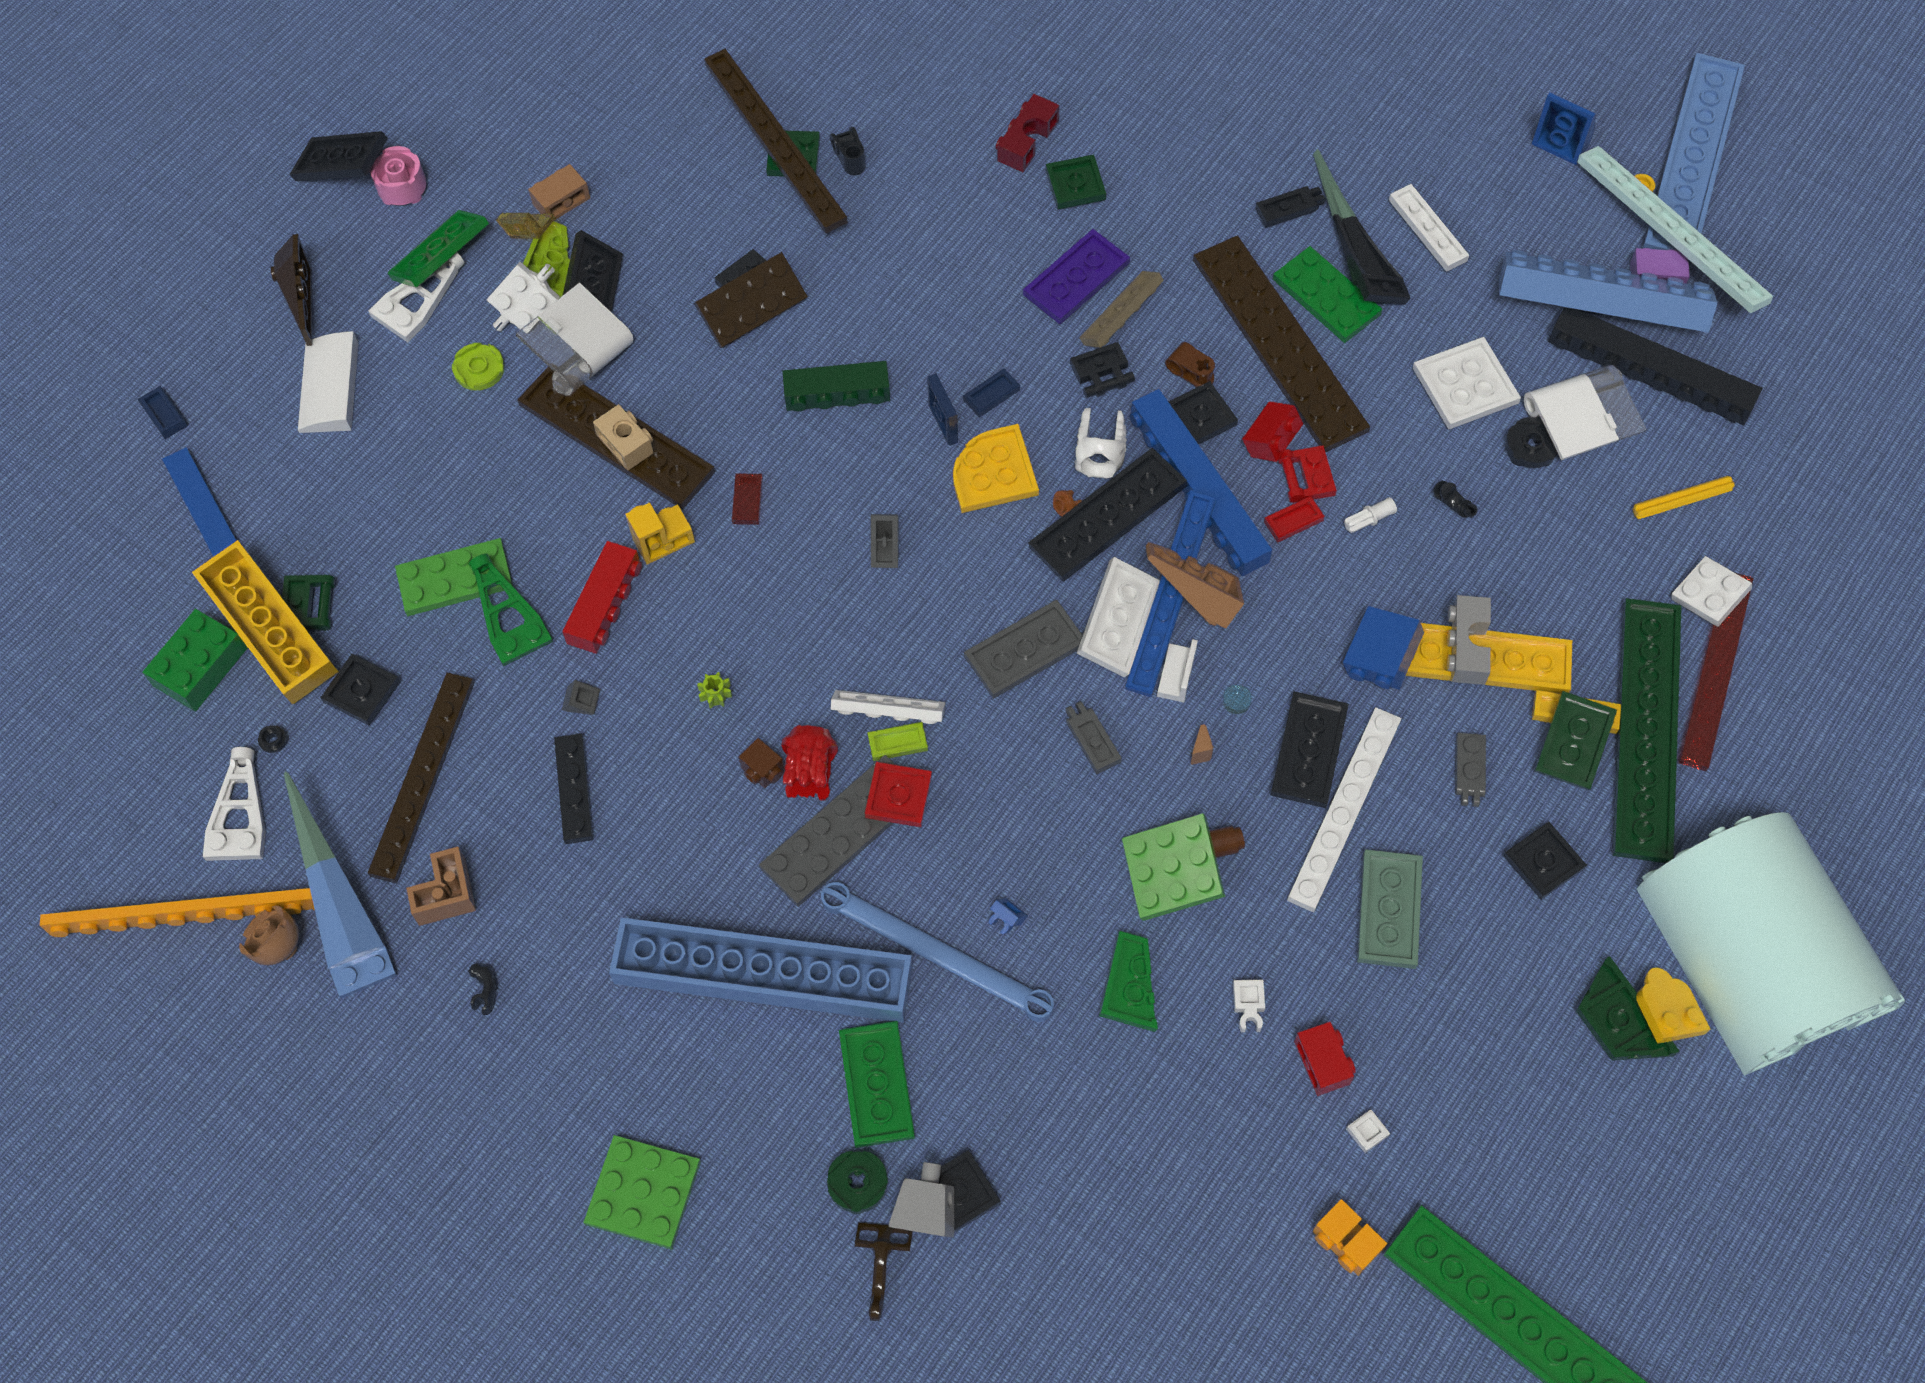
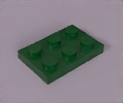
M1562 691L1534 772L1589 791L1592 787L1617 709Z

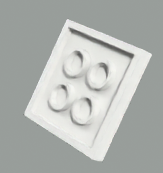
M1484 337L1416 361L1413 365L1414 372L1448 429L1519 404L1521 399Z

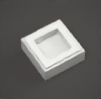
M1369 1110L1346 1128L1364 1153L1390 1135L1389 1131L1372 1110Z

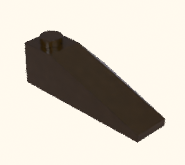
M293 234L274 255V266H271V276L274 282H278L306 345L312 346V268L299 235Z

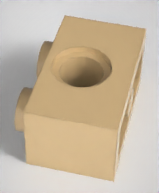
M619 404L593 421L599 439L627 470H630L653 454L651 445L653 439L650 433L645 428L640 429L634 415L629 410L625 412Z

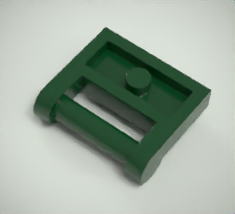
M285 575L282 598L304 627L318 631H329L331 629L329 609L331 588L335 586V578L330 575ZM313 587H320L317 618H310Z

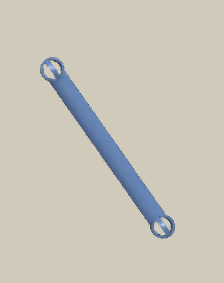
M832 882L823 888L821 893L822 905L829 913H841L1024 1010L1027 1017L1032 1021L1043 1022L1052 1015L1054 1002L1052 996L1047 991L1041 989L1033 990L849 893L848 888L842 883ZM835 890L842 891L845 894V896ZM827 894L832 895L843 904L831 906L826 903L825 897ZM1037 997H1042V998L1046 999V1000L1048 1001V1003L1044 1002L1043 1000H1041V999H1039V998H1037ZM1033 1002L1044 1008L1047 1012L1042 1015L1034 1014L1029 1010L1028 1003Z

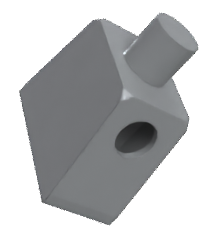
M923 1162L920 1180L904 1179L889 1227L954 1238V1187L939 1184L941 1165Z

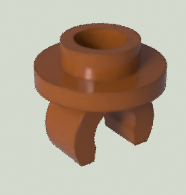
M1060 490L1055 493L1053 507L1060 516L1065 515L1082 502L1081 499L1073 500V490Z

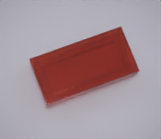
M735 473L732 524L759 525L762 474Z

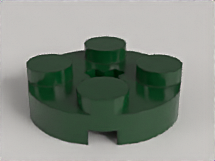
M848 1151L839 1155L832 1162L828 1171L827 1187L832 1201L839 1208L853 1214H861L875 1208L883 1200L888 1188L886 1169L882 1161L867 1151ZM863 1175L865 1177L863 1180L864 1186L862 1188H852L850 1186L852 1184L851 1176L860 1177Z

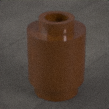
M1230 825L1209 830L1216 858L1237 854L1239 850L1245 848V841L1240 827L1233 828Z

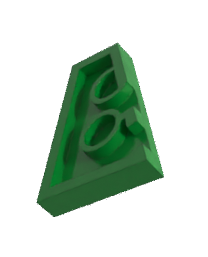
M1119 931L1117 934L1099 1016L1156 1032L1158 1026L1154 1012L1155 999L1150 975L1152 972L1147 938Z

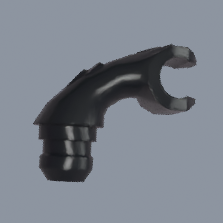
M1442 480L1435 485L1433 489L1434 496L1463 518H1472L1477 514V506L1465 499L1457 491L1455 484Z
M475 963L470 966L468 972L471 977L476 978L483 985V990L481 994H476L472 997L470 1001L471 1007L475 1011L480 1005L484 1004L481 1013L489 1015L493 1011L497 990L496 981L490 966H481V964Z

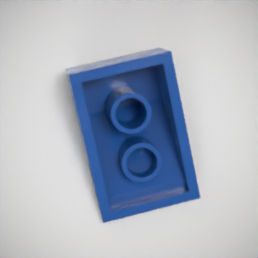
M1549 92L1532 145L1577 165L1579 155L1584 153L1590 145L1595 131L1596 113Z

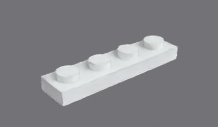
M1412 184L1390 194L1389 201L1446 272L1468 261L1469 254Z
M835 690L831 699V710H838L839 713L845 715L857 712L865 713L866 716L872 718L884 715L892 716L895 720L899 721L919 719L923 723L934 724L942 722L945 713V702Z

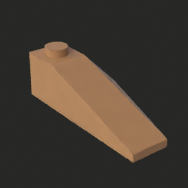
M1151 542L1147 543V559L1209 624L1214 626L1218 624L1226 629L1244 605L1239 578L1216 565L1208 563L1204 567L1197 563L1196 558L1188 556L1184 560L1173 550Z

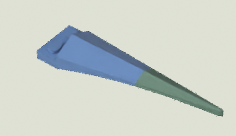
M285 772L284 778L327 966L339 997L344 998L395 977L397 973L387 947L339 865L291 776Z

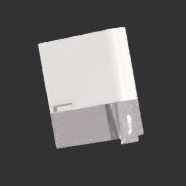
M578 283L515 335L554 371L552 385L558 393L566 396L576 391L630 346L634 340L631 331L581 283Z
M1608 365L1528 392L1524 396V405L1527 413L1531 417H1541L1561 460L1643 433L1647 430L1623 382L1621 371L1613 365Z

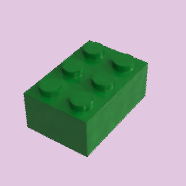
M194 609L142 673L153 687L196 712L248 648L238 633L199 610Z

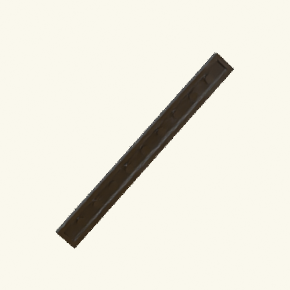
M723 49L704 58L705 66L823 231L827 234L848 223L847 216L728 51Z

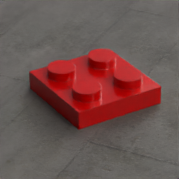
M876 762L865 809V818L922 827L932 771Z

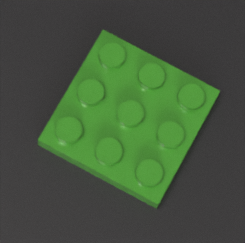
M1203 813L1122 838L1141 920L1145 921L1226 897L1207 818Z
M614 1135L583 1223L586 1226L672 1250L701 1160Z

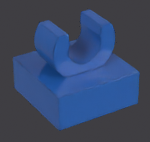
M1007 898L996 900L991 906L990 910L995 914L990 917L989 924L994 925L998 919H1002L1004 927L1000 933L1003 935L1009 933L1014 926L1022 925L1028 915Z

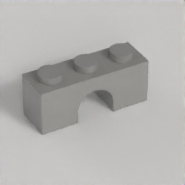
M1457 595L1454 605H1449L1448 622H1452V630L1448 631L1447 646L1452 647V655H1448L1447 671H1451V682L1485 685L1490 675L1491 648L1473 644L1469 636L1474 634L1486 635L1491 623V598Z

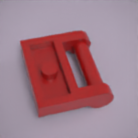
M1324 446L1294 451L1286 449L1278 462L1283 466L1289 487L1288 497L1291 503H1297L1309 496L1313 500L1336 496L1337 490ZM1299 462L1306 489L1299 487L1293 463Z

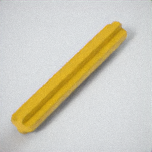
M1730 476L1721 477L1637 503L1632 508V511L1637 519H1642L1730 492L1735 484Z

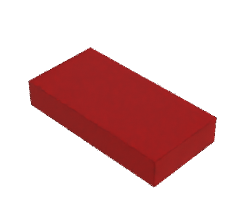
M1309 496L1265 517L1264 523L1277 543L1323 522L1325 516L1313 498Z

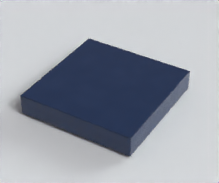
M937 373L927 378L928 406L947 444L951 446L958 443L957 413Z

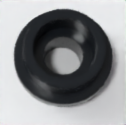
M266 726L260 731L258 736L259 746L268 753L280 751L287 742L286 733L278 726ZM277 737L276 741L269 743L270 739Z

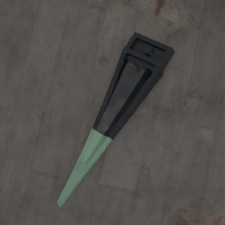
M1317 149L1313 155L1353 283L1360 288L1364 301L1405 305L1411 298L1402 276L1390 264L1365 231L1341 193L1320 151Z

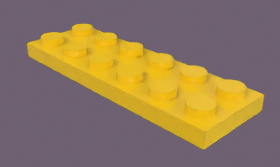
M1421 623L1424 635L1406 676L1451 681V671H1447L1448 655H1452V647L1447 646L1448 631L1452 630V626ZM1488 630L1486 635L1474 634L1469 636L1473 644L1491 648L1490 675L1485 685L1534 691L1540 690L1552 693H1561L1562 691L1570 693L1572 640Z

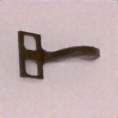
M858 1222L854 1247L872 1248L875 1255L869 1318L871 1321H879L884 1305L888 1256L892 1250L910 1252L913 1231L892 1228L889 1225ZM863 1230L878 1232L877 1240L859 1239L860 1232ZM892 1233H903L909 1235L907 1243L900 1244L890 1242V1236Z

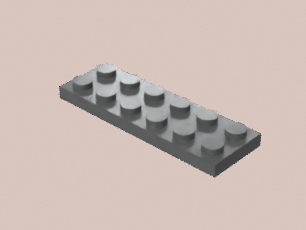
M886 755L877 761L895 765ZM875 764L759 864V868L797 907L803 904L893 824L891 822L865 818V809Z

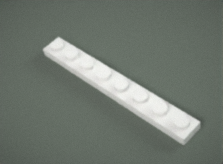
M1375 707L1287 901L1313 913L1315 912L1402 718Z

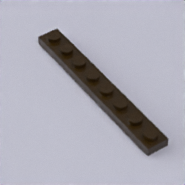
M446 672L368 870L370 877L397 884L475 684L472 678Z

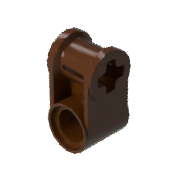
M1181 342L1165 360V365L1170 372L1183 378L1196 388L1209 381L1212 384L1214 383V360L1187 342Z

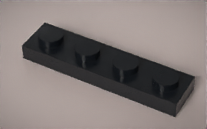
M582 733L554 737L564 843L566 845L592 841L594 838L584 737Z

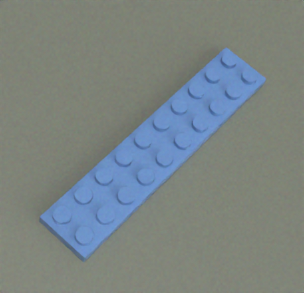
M1696 53L1657 196L1699 233H1702L1745 65ZM1649 225L1643 248L1677 250Z

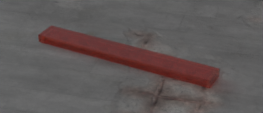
M1736 573L1742 578L1753 583L1754 578ZM1751 590L1719 627L1713 624L1711 626L1679 764L1702 771H1707L1709 768Z

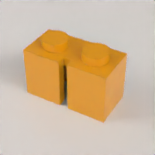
M1341 1199L1316 1224L1312 1232L1316 1235L1315 1240L1321 1247L1327 1251L1331 1249L1339 1257L1338 1262L1349 1273L1354 1272L1359 1276L1384 1250L1388 1243L1368 1224L1362 1228L1358 1224L1362 1218Z

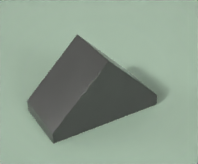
M871 514V568H898L900 535L898 514Z

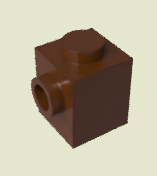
M759 738L738 757L741 769L745 771V777L754 785L759 783L763 788H766L771 783H776L782 777L785 770L783 759Z

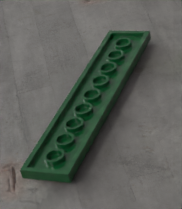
M1626 598L1623 603L1619 691L1621 713L1617 738L1612 856L1668 863L1674 859L1682 605Z

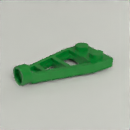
M481 554L470 560L468 564L476 577L489 639L503 667L552 643V638L541 617L494 567L489 555ZM496 585H500L509 598L493 606L487 591ZM509 608L516 609L524 618V624L508 632H503L498 621L499 613Z

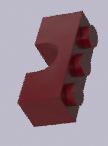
M1033 94L1028 102L1025 101L1018 117L1011 120L1008 131L1004 136H1000L996 143L997 161L1023 173L1035 157L1036 140L1028 135L1039 134L1048 138L1059 122L1060 105L1036 94Z

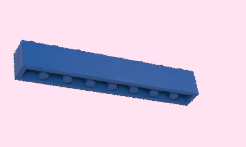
M1160 389L1133 401L1131 414L1129 415L1131 423L1135 428L1141 430L1146 445L1157 451L1187 480L1188 486L1182 490L1185 494V500L1187 501L1190 490L1216 497L1207 528L1213 534L1216 546L1219 549H1223L1227 554L1230 566L1234 570L1237 569L1243 577L1270 563L1272 548Z

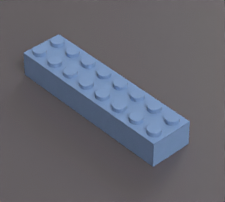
M1512 250V253L1505 252L1498 281L1499 295L1702 332L1709 333L1718 302L1713 288H1710V285L1706 283L1694 282V285L1683 283V280L1674 277L1663 280L1658 279V276L1651 273L1635 275L1631 274V271L1627 269L1616 268L1615 271L1607 270L1605 266L1594 263L1590 264V266L1579 265L1578 261L1572 259H1564L1563 262L1553 260V257L1544 254L1533 257L1528 256L1527 252L1521 250Z

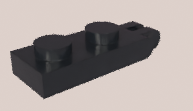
M1308 186L1257 202L1255 209L1267 228L1315 212L1319 209V205L1326 202V198L1324 195H1321L1322 191L1319 187L1309 189Z

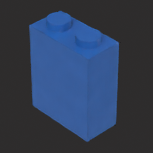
M1368 606L1343 661L1349 677L1360 682L1364 680L1374 682L1377 686L1384 689L1391 687L1399 690L1424 635L1420 620Z

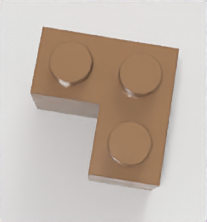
M459 847L431 853L430 857L435 880L406 888L411 914L419 926L476 911L466 859Z

